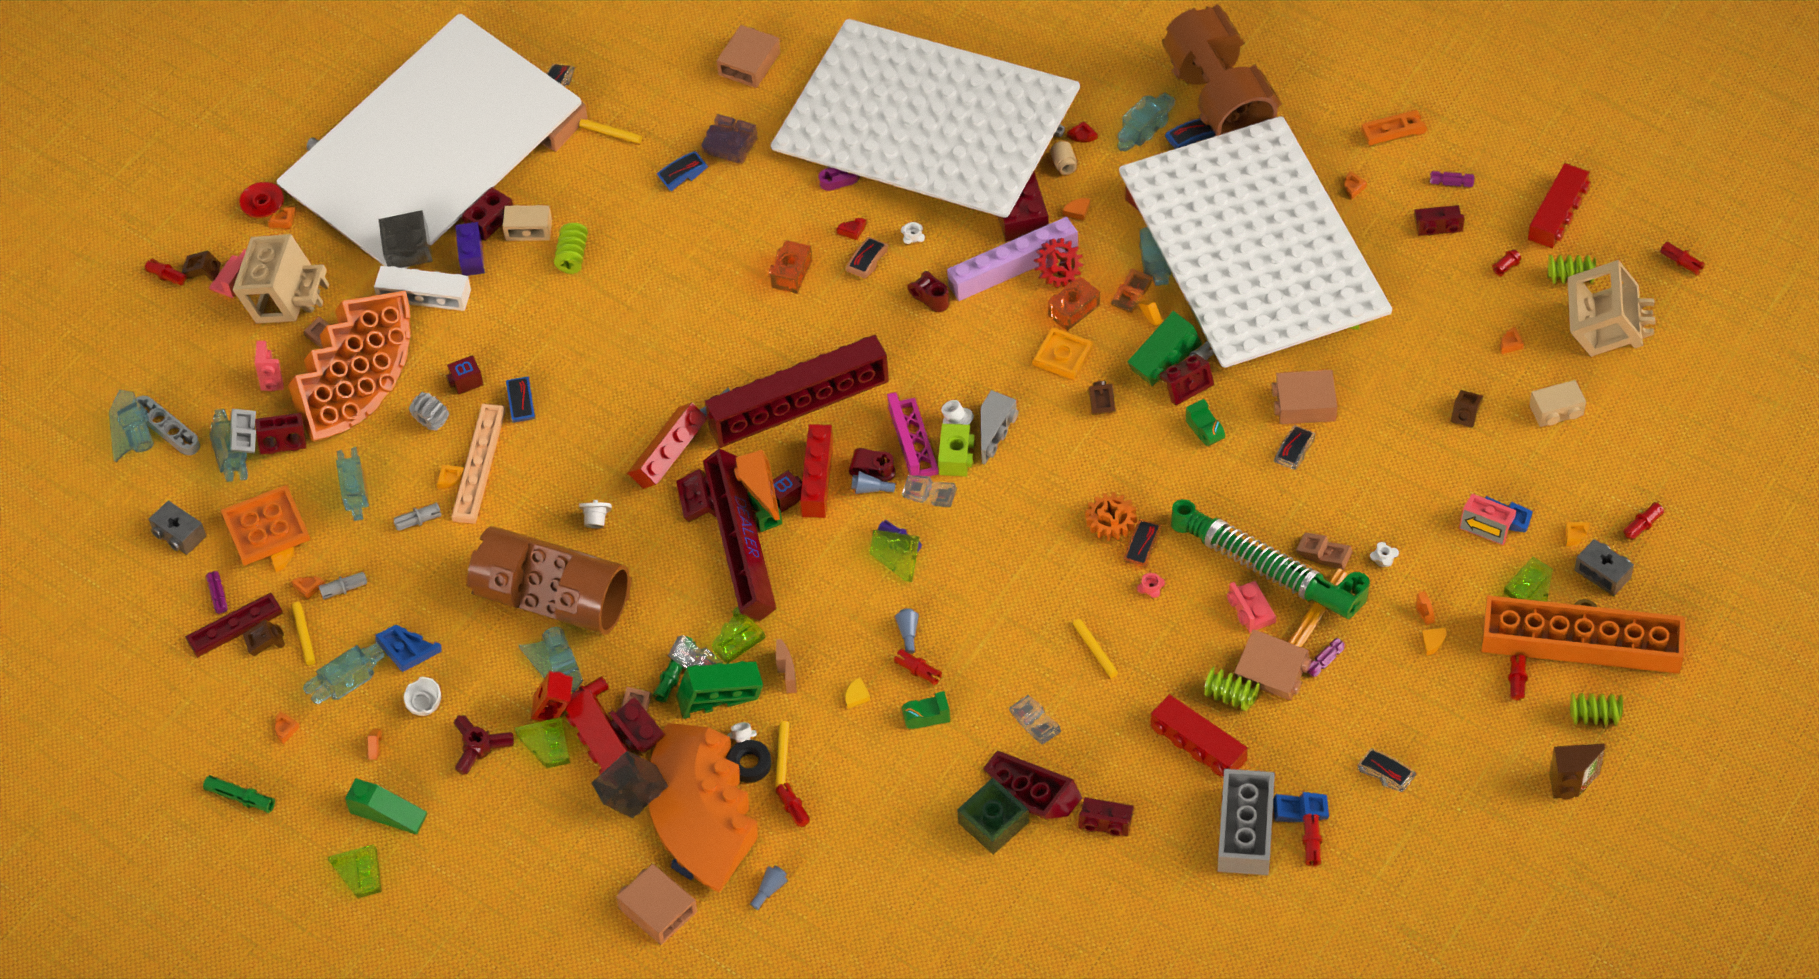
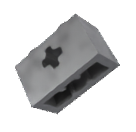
M169 500L149 518L152 534L160 540L163 538L175 551L180 550L186 555L206 537L202 523Z
M1593 539L1577 556L1574 571L1612 596H1615L1631 579L1634 564L1626 557L1612 551L1606 544Z

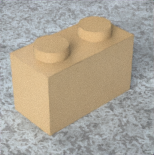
M549 205L505 206L503 231L506 241L550 240L552 217Z
M1576 380L1532 391L1529 406L1539 426L1542 427L1583 416L1586 400Z

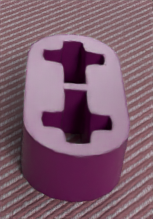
M832 167L824 169L819 173V185L826 191L855 184L860 179L859 175H849L845 171Z

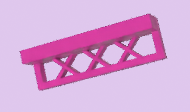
M896 392L887 394L888 409L911 481L939 474L915 398L899 401ZM912 406L913 412L909 417L904 415L902 408ZM909 424L919 427L915 435L908 431L907 427ZM915 442L925 446L921 453L915 451L913 446ZM923 460L930 463L932 468L920 470L919 463Z

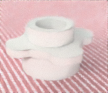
M909 222L901 228V233L904 234L903 242L910 244L924 241L925 235L922 234L923 226L916 222Z
M1379 542L1375 552H1371L1370 558L1381 567H1389L1392 565L1394 557L1399 555V551L1397 548L1387 546L1385 542Z
M743 722L733 725L731 727L732 732L727 736L738 743L750 740V737L756 736L757 732L756 730H751L749 723Z

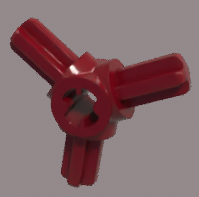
M458 715L454 720V725L463 735L462 742L464 745L462 750L464 753L455 766V770L461 775L468 774L476 759L480 760L491 753V749L514 746V735L511 732L490 734L489 731H485L480 727H474L466 715Z

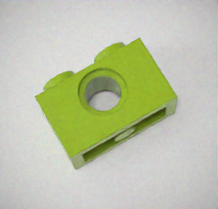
M942 423L938 457L939 475L967 476L968 467H972L973 453H969L970 448H974L975 434H970V425Z

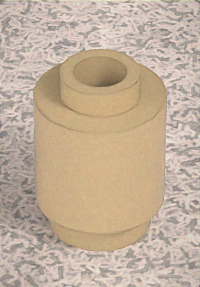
M1062 141L1055 143L1050 149V155L1057 171L1063 175L1073 173L1077 168V160L1070 143Z

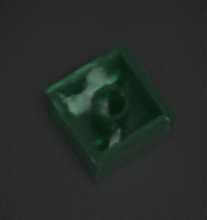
M994 778L989 780L957 809L958 823L993 855L1029 823L1028 808Z

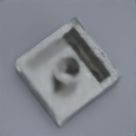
M422 210L378 219L383 256L388 267L403 268L433 261L428 224Z
M629 751L621 755L592 782L603 805L631 818L640 814L652 800L657 798L668 787L655 764Z

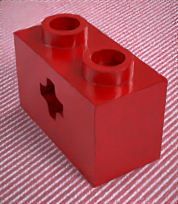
M549 671L534 693L531 719L554 725L570 703L573 677L562 672Z

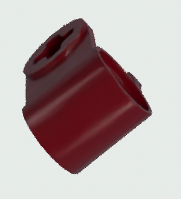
M924 271L918 280L907 285L910 294L931 308V310L943 312L949 307L947 286L936 279L930 272Z
M857 448L853 453L849 473L853 476L858 475V471L883 482H888L896 475V469L893 466L894 458L892 454L886 451Z

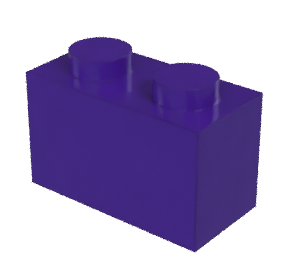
M478 222L456 225L458 258L462 275L484 274L482 238Z

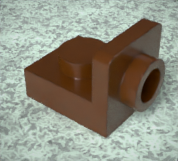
M208 250L191 254L186 257L182 273L187 278L205 274L211 281H214L219 273L221 263Z
M1106 381L1092 383L1093 386L1088 388L1092 415L1115 413L1112 384H1106Z
M1460 390L1454 402L1451 422L1473 427L1477 412L1482 404L1483 395Z
M266 619L243 634L248 653L256 656L273 644L279 648L285 646L283 640L284 633L280 626L274 625Z

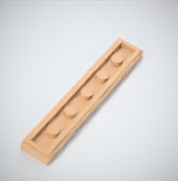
M482 404L452 513L453 522L476 524L505 415V406Z

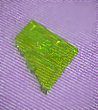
M873 530L870 554L904 581L912 582L919 537Z
M1532 557L1506 585L1504 593L1511 598L1547 602L1553 569Z
M738 607L734 608L732 619L729 623L724 624L720 635L712 643L713 651L727 664L766 638L764 631L748 616L740 614Z
M561 717L515 727L517 737L546 769L570 763Z
M374 844L328 857V861L357 898L382 892L378 854Z

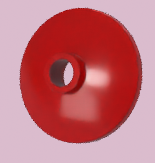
M259 182L250 185L242 192L239 204L246 215L263 218L274 214L280 209L284 196L282 190L277 185L270 182Z

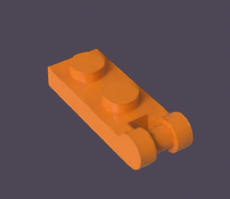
M1413 110L1361 124V131L1368 145H1373L1412 134L1422 135L1427 131V127L1421 121L1422 117L1419 111Z

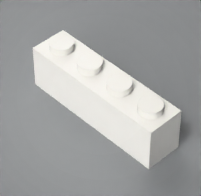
M381 266L374 285L376 295L406 291L409 305L465 311L471 292L468 276L438 271L404 269L395 266Z

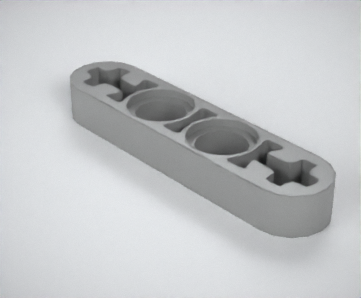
M139 396L133 401L134 413L141 421L182 454L193 455L197 453L200 443L194 432L150 397ZM143 407H148L150 412L148 413ZM157 416L164 417L163 421L159 423L153 422V419ZM172 428L180 429L177 434H167ZM183 438L185 439L186 442L192 443V444H191V445H189V444H184Z

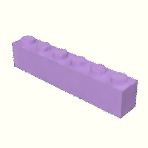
M1064 217L948 268V286L957 300L961 301L1038 267L1039 263L1034 262V259L1039 258L1040 255L1036 251L1039 249L1044 250L1041 244L1045 242L1049 244L1050 239L1055 238L1057 241L1058 238H1064V243L1069 240L1072 241V248L1078 246V231L1070 220ZM1055 248V250L1058 249V251L1061 253L1065 251L1061 248Z

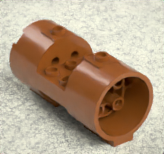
M1218 4L1214 7L1206 6V9L1198 11L1196 8L1187 10L1166 28L1167 34L1165 39H1162V44L1174 66L1172 72L1178 80L1183 79L1188 85L1206 84L1198 100L1199 105L1197 106L1201 111L1199 117L1206 126L1210 124L1216 136L1277 117V108L1282 105V102L1264 73L1255 64L1250 68H1232L1238 60L1240 47L1245 43L1227 13Z
M490 526L482 533L480 540L483 542L477 551L473 550L468 569L467 583L468 587L473 589L472 595L531 611L603 635L610 633L616 626L625 603L629 600L632 577H630L629 569L626 565L496 526Z

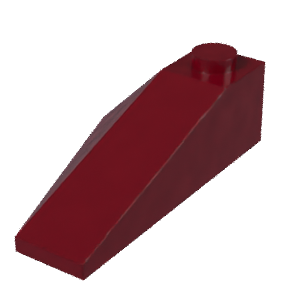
M998 750L983 768L1025 811L1044 819L1069 816L1082 799L1073 779Z

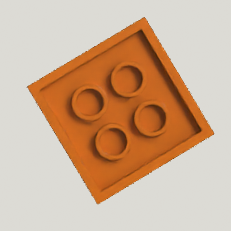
M287 485L220 510L244 566L311 540Z

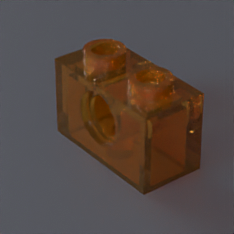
M785 240L783 247L777 251L775 264L771 265L768 277L771 278L772 288L798 293L812 262L811 246Z
M1080 276L1074 282H1070L1059 294H1055L1048 301V316L1068 331L1100 306V291Z

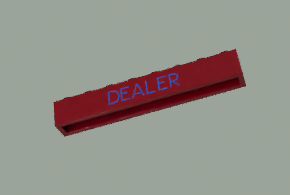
M717 449L703 460L739 612L761 621L777 608L748 492L742 481L738 482L734 472V468L737 467L736 458L738 456L722 449Z

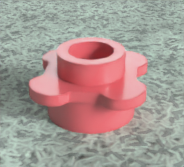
M1155 573L1144 574L1142 576V583L1137 586V590L1141 594L1146 593L1152 598H1157L1160 596L1161 587L1165 585V580Z

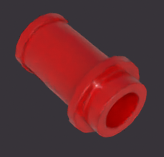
M1514 249L1506 251L1505 256L1492 265L1493 271L1498 276H1503L1513 266L1520 264L1521 255Z

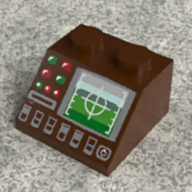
M1605 744L1554 747L1549 770L1553 798L1567 800L1579 797L1600 774Z

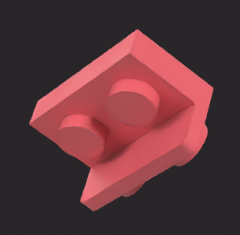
M257 341L255 366L261 391L284 390L279 360L272 359V351L268 350L266 341Z
M1256 581L1239 587L1236 586L1235 582L1229 583L1227 599L1232 607L1235 606L1241 625H1245L1249 633L1253 629L1258 630L1276 623V616Z

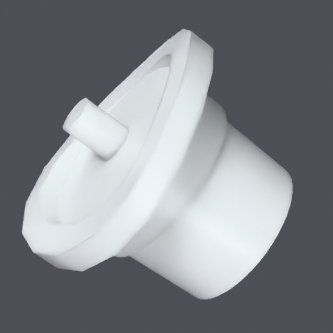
M957 400L946 402L941 409L944 415L943 424L969 425L974 417L973 412L968 408H963Z
M593 500V503H580L579 508L583 510L584 526L587 528H604L606 513L611 511L612 505L610 503H598V500Z

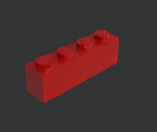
M1567 163L1563 164L1529 225L1528 240L1552 249L1557 241L1560 242L1562 240L1565 226H1569L1572 222L1574 209H1579L1583 199L1582 195L1587 194L1590 189L1591 182L1588 181L1590 171Z
M692 402L678 407L627 474L643 489L657 485L708 418Z
M808 424L800 500L802 517L826 518L833 451L832 425Z
M587 688L573 698L566 707L568 712L566 719L573 728L577 727L579 730L576 735L584 746L588 745L590 751L587 753L595 764L599 763L601 769L598 771L606 782L611 781L618 787L639 772L641 768L618 731L610 723L611 720L597 697Z
M1169 694L1151 713V727L1157 734L1164 735L1177 748H1183L1189 752L1196 761L1203 762L1209 766L1216 775L1224 777V769L1239 770L1247 761V746Z

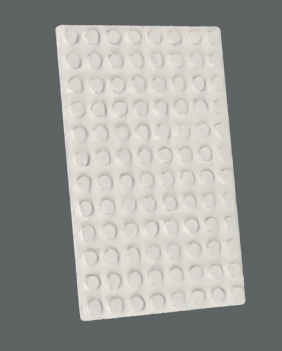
M458 14L278 178L277 184L382 265L407 269L462 217L467 208L471 207L491 187L493 188L581 105V99L462 14Z
M847 19L772 141L771 148L773 151L1005 218L1009 216L1079 91L1080 84L1078 81Z
M1279 116L1129 163L1119 168V173L1222 367L1233 366L1392 313L1390 303L1284 117Z

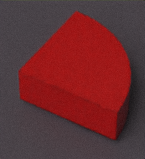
M1083 121L1067 131V137L1076 142L1087 143L1097 140L1098 133Z
M855 218L853 221L841 223L837 227V234L858 240L867 225L866 219Z

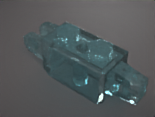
M1165 92L1157 98L1144 96L1122 117V129L1118 133V149L1122 152L1128 151L1135 144L1141 146L1146 140L1149 141L1160 127L1163 128L1168 122V112L1175 105V98Z
M1148 226L1143 227L1139 233L1143 273L1148 277H1153L1155 285L1169 284L1171 270Z
M217 409L213 416L214 421L211 422L210 439L219 470L224 472L227 482L233 481V471H238L241 480H247L248 471L245 463L247 453L231 451V420H228L225 409Z
M357 447L351 448V458L345 459L343 451H337L338 460H336L345 510H351L354 521L363 519L362 508L369 507L362 464Z
M378 643L366 649H360L358 645L354 646L316 671L317 676L305 683L303 690L308 694L316 691L311 697L315 704L325 701L329 697H332L333 700H339L372 678L374 675L373 667L377 665L376 663L385 657L383 649Z

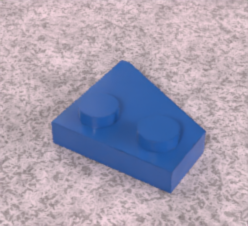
M394 625L376 634V642L402 672L441 652L440 643L435 642L431 644L423 640V636L414 632H408L405 628Z

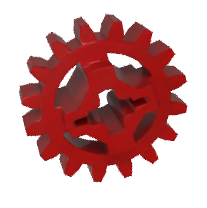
M1055 238L1050 239L1049 244L1047 242L1042 243L1041 245L1044 250H1037L1036 253L1040 257L1034 259V262L1039 263L1035 271H1041L1038 278H1046V285H1050L1053 282V287L1055 288L1059 287L1060 284L1062 287L1068 286V281L1070 283L1075 282L1074 276L1081 275L1078 267L1084 265L1078 260L1083 255L1076 254L1079 247L1072 248V241L1069 240L1064 243V238H1058L1057 241ZM1055 248H1061L1065 251L1061 253L1058 251V249L1055 250ZM1058 273L1062 278L1055 277L1052 274Z

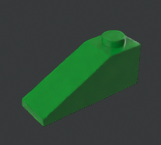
M355 778L345 797L351 814L416 835L427 816L426 811L379 785Z

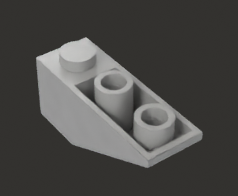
M993 390L990 391L981 406L982 464H986L988 459L995 455L999 441L1005 439L1009 425L1014 423L1018 417L1016 399Z

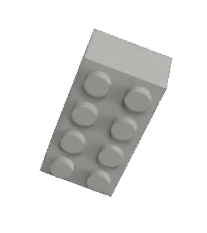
M1224 769L1218 872L1269 875L1275 772Z

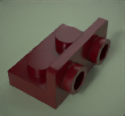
M1459 205L1414 209L1418 236L1463 232L1465 218L1460 212Z
M1198 354L1187 357L1184 361L1167 368V370L1159 374L1160 379L1167 383L1171 402L1176 406L1214 385L1209 362Z
M698 469L676 481L685 520L691 522L708 512L716 517L706 473Z
M635 697L617 712L613 710L609 712L613 718L610 723L619 733L623 731L628 738L625 739V742L633 751L638 749L644 754L666 736Z
M1084 797L1082 810L1079 812V828L1089 832H1106L1113 836H1128L1134 806Z

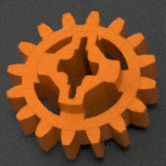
M1115 492L1111 494V497L1103 493L1102 499L1095 496L1094 503L1089 502L1088 510H1085L1086 526L1090 527L1091 533L1097 532L1099 539L1103 535L1106 536L1107 541H1110L1111 536H1115L1116 540H1119L1120 534L1127 537L1128 530L1133 531L1134 523H1137L1136 506H1132L1131 499L1125 501V495L1123 494L1119 498L1116 497Z

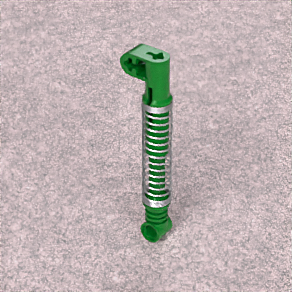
M1177 500L1172 505V529L1179 533L1189 532L1199 537L1202 543L1210 549L1215 548L1216 552L1221 550L1222 555L1228 553V558L1234 556V561L1240 560L1241 565L1247 563V568L1253 567L1254 573L1260 571V576L1266 574L1267 580L1273 578V583L1279 582L1280 587L1286 585V590L1292 589L1293 594L1299 592V597L1304 600H1313L1346 619H1351L1368 600L1370 579L1364 573H1350L1336 586L1325 580L1324 576L1318 571L1307 568L1305 564L1300 565V562L1298 560L1294 561L1292 557L1287 558L1285 553L1281 554L1279 550L1274 551L1273 547H1268L1266 543L1261 544L1260 540H1255L1253 536L1242 533L1240 529L1236 530L1234 526H1229L1227 522L1219 518H1209V516L1196 510L1194 503L1189 500ZM1249 538H1252L1253 542L1249 543ZM1255 542H1259L1260 545L1255 546ZM1262 545H1265L1266 549L1262 550Z

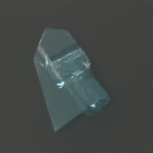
M119 390L109 411L113 460L115 462L131 449L136 452H144L154 445L146 424L149 421L147 411L137 402L133 392Z
M552 627L547 629L542 635L543 641L519 645L520 650L543 678L546 677L549 671L562 672L565 675L573 677L571 692H575L582 683L581 673L562 628Z

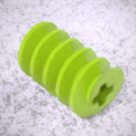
M568 223L563 225L559 231L560 235L558 237L554 265L562 272L574 274L582 268L581 264L583 262L588 229L582 224Z
M1552 255L1548 256V278L1551 277L1553 284H1556L1558 277L1561 278L1562 284H1565L1567 277L1596 268V258L1594 257L1592 262L1589 255L1585 256L1583 262L1580 255L1576 256L1574 262L1571 255H1567L1565 261H1563L1562 255H1558L1556 261H1554ZM1595 279L1589 280L1590 284H1593Z
M1213 666L1205 682V696L1211 697L1214 693L1215 700L1219 701L1223 697V703L1225 704L1230 703L1232 700L1233 707L1237 708L1241 704V709L1247 711L1257 698L1260 683L1251 688V680L1248 679L1242 685L1241 676L1234 682L1233 673H1229L1224 678V670L1221 669L1216 675L1214 674L1215 667Z
M1574 693L1570 695V716L1574 724H1577L1579 717H1582L1584 725H1587L1589 718L1593 719L1594 725H1597L1599 719L1602 718L1604 725L1607 726L1609 719H1612L1614 726H1617L1622 718V694L1619 695L1617 701L1613 694L1609 695L1607 701L1604 694H1599L1597 701L1593 693L1589 694L1587 700L1583 693H1579L1577 700Z

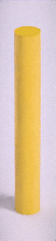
M581 119L579 122V127L638 144L642 141V135Z
M300 602L292 604V609L307 665H313L316 661L302 605Z
M1076 619L1073 622V626L1110 678L1116 677L1118 675L1116 668L1083 621Z
M781 721L779 724L775 788L781 784L785 788L789 736L788 721Z

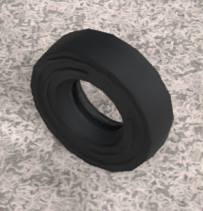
M745 740L738 742L730 749L727 756L728 760L739 764L741 782H757L763 779L771 768V754L760 741ZM753 754L758 757L759 762L753 768H744L740 764L741 758L744 755Z

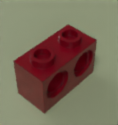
M491 187L479 200L466 209L462 215L464 224L478 222L481 238L486 241L503 225L505 206H513L512 199Z
M302 413L255 419L260 455L275 454L283 451H297L306 448Z

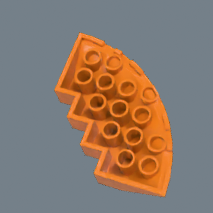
M406 291L342 301L335 310L338 324L327 325L319 335L323 349L311 350L304 359L307 374L295 375L288 385L294 407L298 413H302L303 424L312 441L332 437L357 425L372 414L380 406V402L386 394L392 391L405 365L411 336L409 322L410 307Z
M667 723L663 730L666 736L656 743L647 772V802L652 823H654L663 846L668 853L670 852L674 856L677 863L682 868L685 867L691 872L696 880L720 893L758 838L757 821L746 816L749 810L748 792L737 788L740 783L739 764L727 759L731 749L729 736L709 727Z

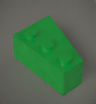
M1172 311L1127 362L1133 372L1153 386L1161 380L1159 376L1161 372L1182 362L1190 355L1191 351L1198 349L1202 342L1194 326Z
M756 661L686 667L676 694L682 718H690V713L705 710V713L712 712V707L726 703L728 707L757 700L761 693L763 682Z

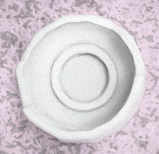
M419 677L417 681L409 684L403 697L405 706L414 715L427 716L437 710L441 701L439 685L431 678Z

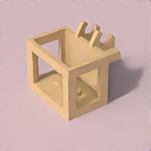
M291 234L251 237L233 291L256 324L296 321L300 308L308 313H312L314 311L312 305L317 304L319 307H322L323 300L319 296L320 289H318V286L320 285L328 289L329 283L325 278L327 269L323 264L311 265ZM260 294L257 306L249 295ZM269 296H271L282 313L264 314Z
M1619 260L1568 277L1570 332L1590 356L1628 344L1638 348L1643 346V338L1654 335V328L1646 329L1643 327L1647 324L1655 325V317H1652L1653 310L1646 311L1642 309L1645 306H1654V299L1639 297L1638 283ZM1611 273V288L1592 294L1583 283Z

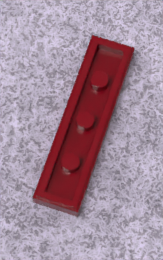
M269 593L185 637L198 658L244 634L263 620L270 621L283 614V611L273 594Z

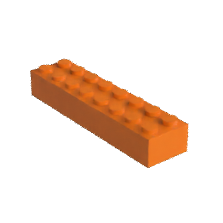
M1487 595L1481 652L1512 656L1515 654L1519 656L1521 654L1531 658L1680 674L1684 657L1685 616Z

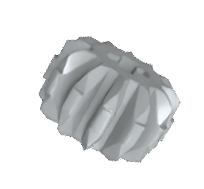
M421 392L413 399L409 407L412 417L429 430L437 431L444 425L449 416L446 406L429 393Z

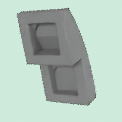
M232 409L230 424L231 451L255 452L256 411Z

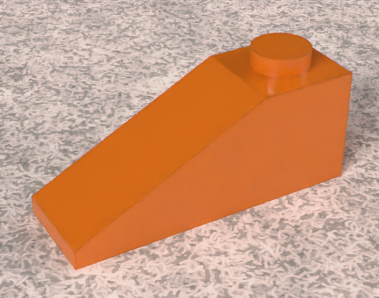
M760 450L737 457V467L734 468V472L738 482L742 481L748 492L775 520H780L770 463L764 451Z

